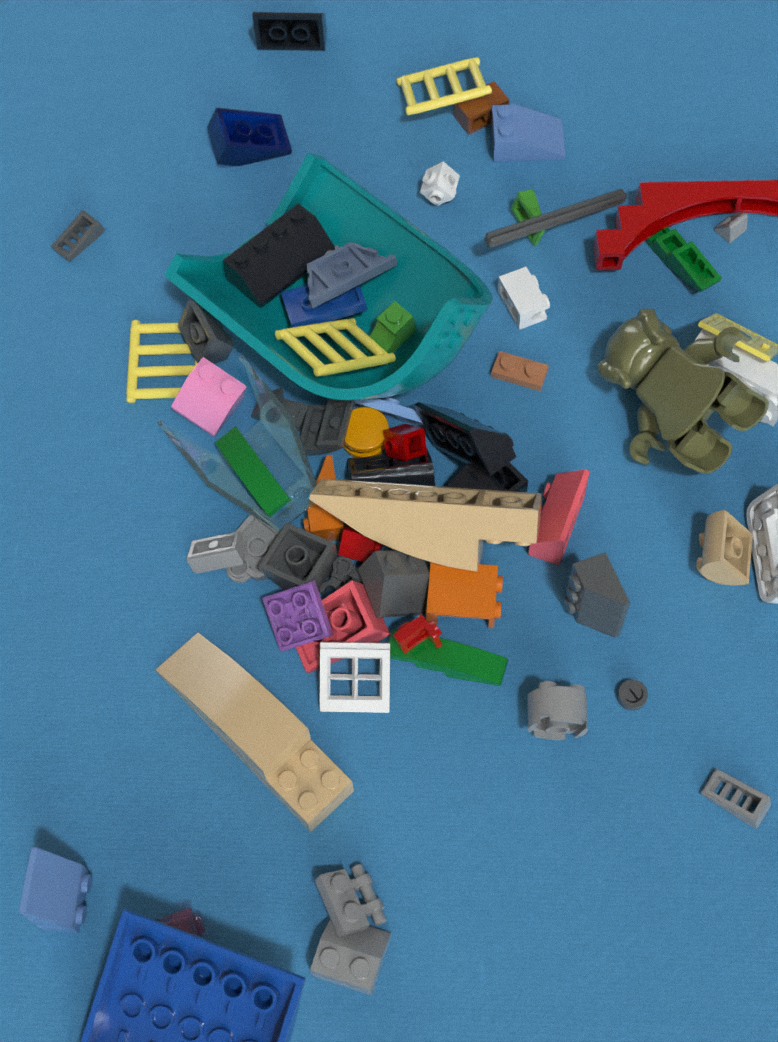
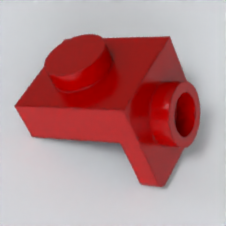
M422 614L413 621L402 624L397 632L393 634L404 654L427 637L437 649L442 646L439 638L442 634L433 620L427 622Z

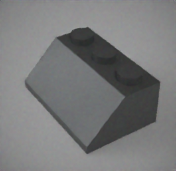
M606 552L573 563L569 584L566 588V598L564 599V605L568 614H573L576 622L614 638L620 636L630 601Z

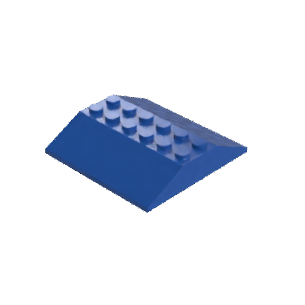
M124 909L81 1042H290L306 978Z

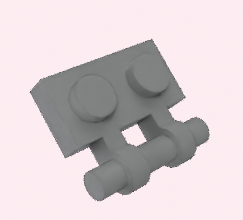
M362 864L351 868L355 879L350 880L346 869L321 874L315 880L338 937L364 931L370 925L367 920L369 916H372L375 926L382 925L387 921L383 913V903L381 899H377L371 886L373 885L371 876L365 873ZM361 891L366 904H360L356 892Z

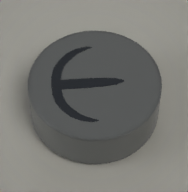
M637 680L625 681L620 686L617 694L620 705L631 711L641 709L648 697L645 685Z

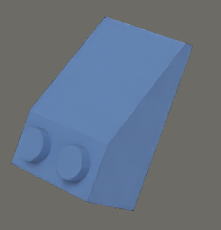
M516 104L492 105L493 162L565 160L562 119Z
M31 847L19 913L41 930L79 933L80 925H84L87 915V907L84 906L86 893H90L92 886L90 871L80 863L39 848Z

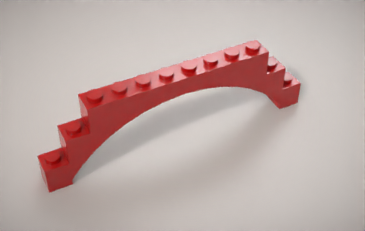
M778 180L640 182L636 196L637 206H618L615 218L616 230H596L593 244L596 270H621L623 261L641 243L664 228L689 219L712 214L736 212L778 216Z

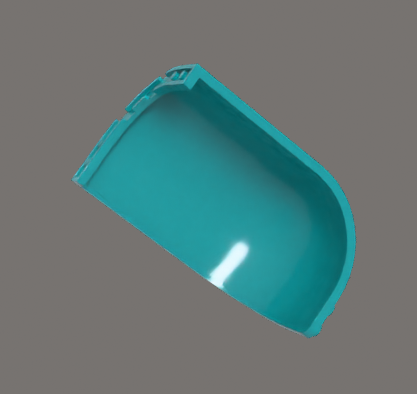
M307 153L283 199L265 224L269 226L299 203L316 216L334 246L338 245L340 248L349 242H353L364 248L376 249L378 255L388 257L390 254L396 256L397 266L359 285L366 301L367 311L336 319L354 318L356 325L370 336L376 326V318L396 301L413 316L417 331L394 352L395 362L316 377L314 369L283 340H277L275 337L277 330L292 328L281 292L262 307L258 306L227 280L223 259L231 254L229 252L215 256L176 253L164 275L290 380L311 393L336 400L390 397L409 392L429 382L453 362L493 300L492 294L485 283L460 259L324 157L313 153ZM308 272L283 291L307 285ZM346 329L339 330L340 333H342L360 351H362L367 357H369V355L365 351H363L361 342H359ZM326 333L318 334L346 361L353 360ZM304 336L297 337L324 365L332 363Z

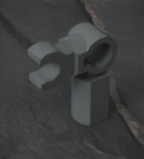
M340 556L335 559L333 569L329 575L330 580L325 581L321 585L320 594L324 596L329 589L336 591L350 579L364 584L358 568L354 566L350 558Z

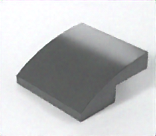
M328 399L327 405H308L297 446L298 453L300 455H318L343 448L354 400Z

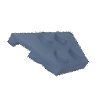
M349 242L308 263V287L311 307L315 308L397 266L396 256L390 254L388 257L378 255L376 249L364 248L359 244Z

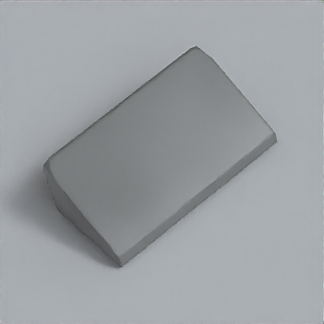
M242 531L192 541L186 560L193 572L198 574L242 565L244 563Z

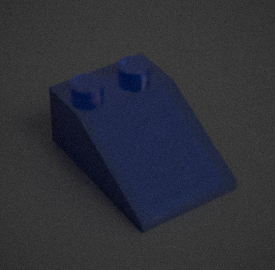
M216 108L208 123L207 130L218 165L243 166L292 153L281 114Z

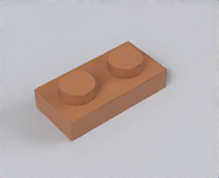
M499 351L491 377L541 392L549 365Z

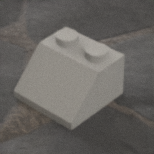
M330 918L321 936L310 969L312 976L372 996L391 933L368 926L364 931L338 937Z

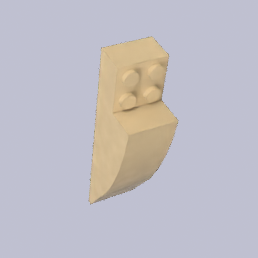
M322 478L310 493V500L364 536L387 547L429 562L477 572L483 555L484 540L491 544L510 541L519 546H529L531 543H537L541 520L542 494Z
M200 633L194 635L155 669L163 680L310 833L354 792L352 781L311 740L308 728L252 675Z

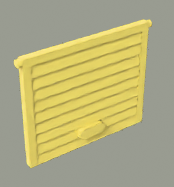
M719 313L701 320L698 324L700 328L717 336L723 329L728 327H735L751 336L752 339L747 343L740 340L735 345L767 362L778 354L777 343Z

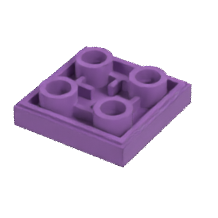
M315 580L262 598L280 652L333 635Z

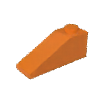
M332 455L326 456L316 485L322 478L336 479ZM310 500L307 506L308 518H303L305 530L328 541L342 539L343 521Z

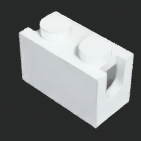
M527 267L499 276L498 293L519 330L547 320L545 310L550 308L549 299L546 294L541 293L536 276L531 275Z

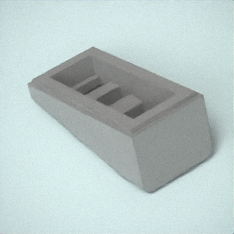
M717 768L701 792V795L755 829L759 827L771 806V798ZM721 781L726 784L719 795L714 793ZM734 788L736 792L729 801L726 798L731 789ZM745 795L747 799L743 806H738L737 804L742 796ZM755 802L758 804V806L756 807L755 811L751 813L749 812V810Z

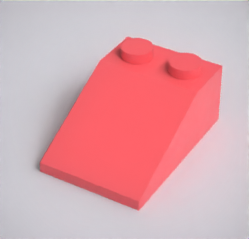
M351 580L322 600L333 635L298 646L296 649L306 673H311L320 669V642L377 643L390 635L384 619L376 618L364 584ZM331 658L330 664L344 658Z

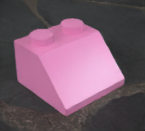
M203 357L188 375L171 405V409L215 437L244 399L247 386Z

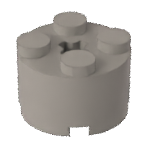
M545 681L539 683V689L533 690L528 694V732L530 733L534 730L535 737L548 740H566V734L574 733V738H577L588 732L587 695L584 686H557L555 682Z

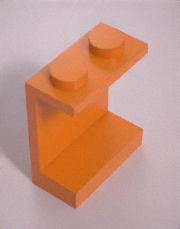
M431 562L426 621L433 620L435 624H438V616L489 619L488 628H494L495 618L500 619L501 602L496 601V593H502L503 576H498V565L479 564L478 571L476 572Z

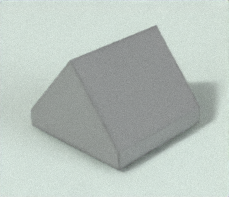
M746 213L730 215L719 223L714 230L730 244L747 230L748 216Z

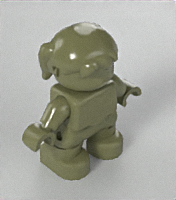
M654 309L639 310L636 317L628 319L617 328L607 343L605 357L597 364V370L600 378L613 384H620L624 389L630 387L636 391V395L642 401L637 412L639 434L633 438L629 448L630 455L634 460L648 465L650 460L647 453L650 447L666 451L665 443L656 437L659 432H661L664 440L669 441V451L684 466L702 474L716 471L728 460L732 452V444L720 432L708 425L706 422L708 418L716 411L732 428L738 431H746L756 426L767 413L769 401L740 376L709 366L707 363L718 360L723 356L733 362H739V356L734 354L732 349L735 343L740 340L746 343L752 339L751 336L735 327H728L723 329L717 338L697 339L684 350L681 348L678 340L671 334V329L658 319Z

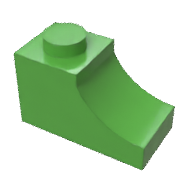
M394 301L376 318V326L369 337L386 352L394 353L417 331L414 318ZM363 344L361 345L363 351L369 356H375Z

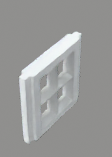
M320 642V712L389 713L390 643ZM331 658H352V674H330ZM358 659H380V675L358 674ZM330 680H352V696L330 695ZM358 680H380L379 696H358Z

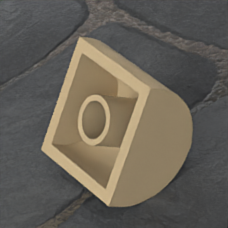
M726 510L714 512L706 518L705 532L699 535V542L703 548L702 557L697 559V569L706 579L718 584L732 586L749 584L753 534Z

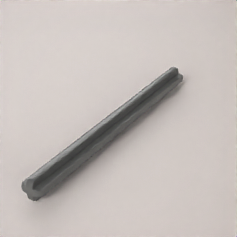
M618 189L485 234L484 242L491 248L622 204L625 202L627 194L624 193L623 189Z

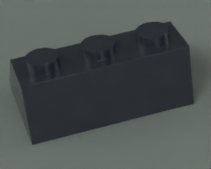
M252 13L257 50L325 51L327 35L325 13Z
M428 449L427 454L407 461L386 456V453L370 457L348 458L351 480L435 486L433 462Z

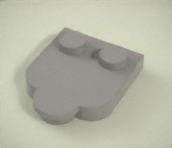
M254 510L235 531H242L244 563L228 567L226 571L229 578L236 583H244L250 578L257 581L268 578L267 575L259 570L258 566L281 532L277 526Z

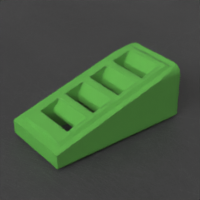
M533 189L518 192L511 206V211L518 222L542 215ZM546 229L527 235L534 246L538 245Z

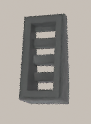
M82 210L53 243L51 248L70 262L99 238L105 229L97 220ZM79 232L83 233L82 237L78 236L77 234ZM74 238L77 242L73 244L70 240ZM65 244L71 248L69 252L63 248Z

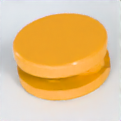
M370 407L353 409L343 445L344 450L355 458L370 457L383 453L385 450L383 430L389 428L386 417L380 411Z

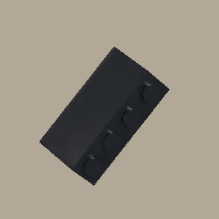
M298 203L223 259L227 280L258 306L262 307L307 272L308 263L324 256L329 250L334 251L335 246L316 216Z
M421 402L414 404L435 448L490 476L516 458L512 448L514 443L507 433H501L491 426H486L476 419L473 420L463 413H458L449 408Z

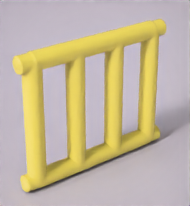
M470 58L397 78L396 82L398 86H402L407 102L406 114H418L491 94L492 89L490 85L486 86L479 69V58ZM470 69L477 88L463 91L456 72ZM447 75L454 94L440 97L433 78ZM424 81L430 100L417 103L411 84Z
M354 318L286 328L275 332L276 339L283 340L314 369L316 377L385 365L396 360L395 354L386 352L356 325ZM346 329L375 356L367 357L339 330ZM326 333L353 360L346 361L318 334ZM304 336L332 363L324 365L297 337Z
M138 320L131 322L126 401L128 403H135L136 399L176 398L181 388L137 389L138 377L188 376L198 364L195 359V365L138 367L139 355L192 354L188 344L140 345V334L181 333L178 323L140 324Z

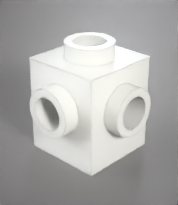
M443 161L426 170L422 179L423 183L420 193L436 206L449 202L456 195L460 175Z

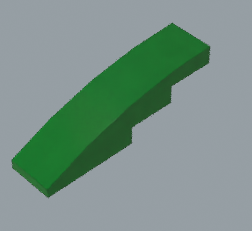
M666 227L645 240L652 251L670 269L699 292L722 280V277L692 241L687 243L676 229L670 230Z
M236 426L215 442L239 478L269 517L291 501L279 482Z
M393 628L389 640L390 659L415 663L417 668L444 672L449 678L501 687L508 658L440 638L442 646L437 649L428 637L404 654L393 635L398 629Z

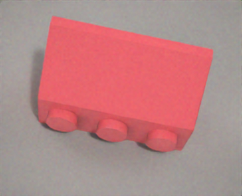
M589 470L559 473L555 475L553 483H547L543 494L546 502L544 506H541V520L537 543H531L529 546V556L560 566L585 497L590 475Z

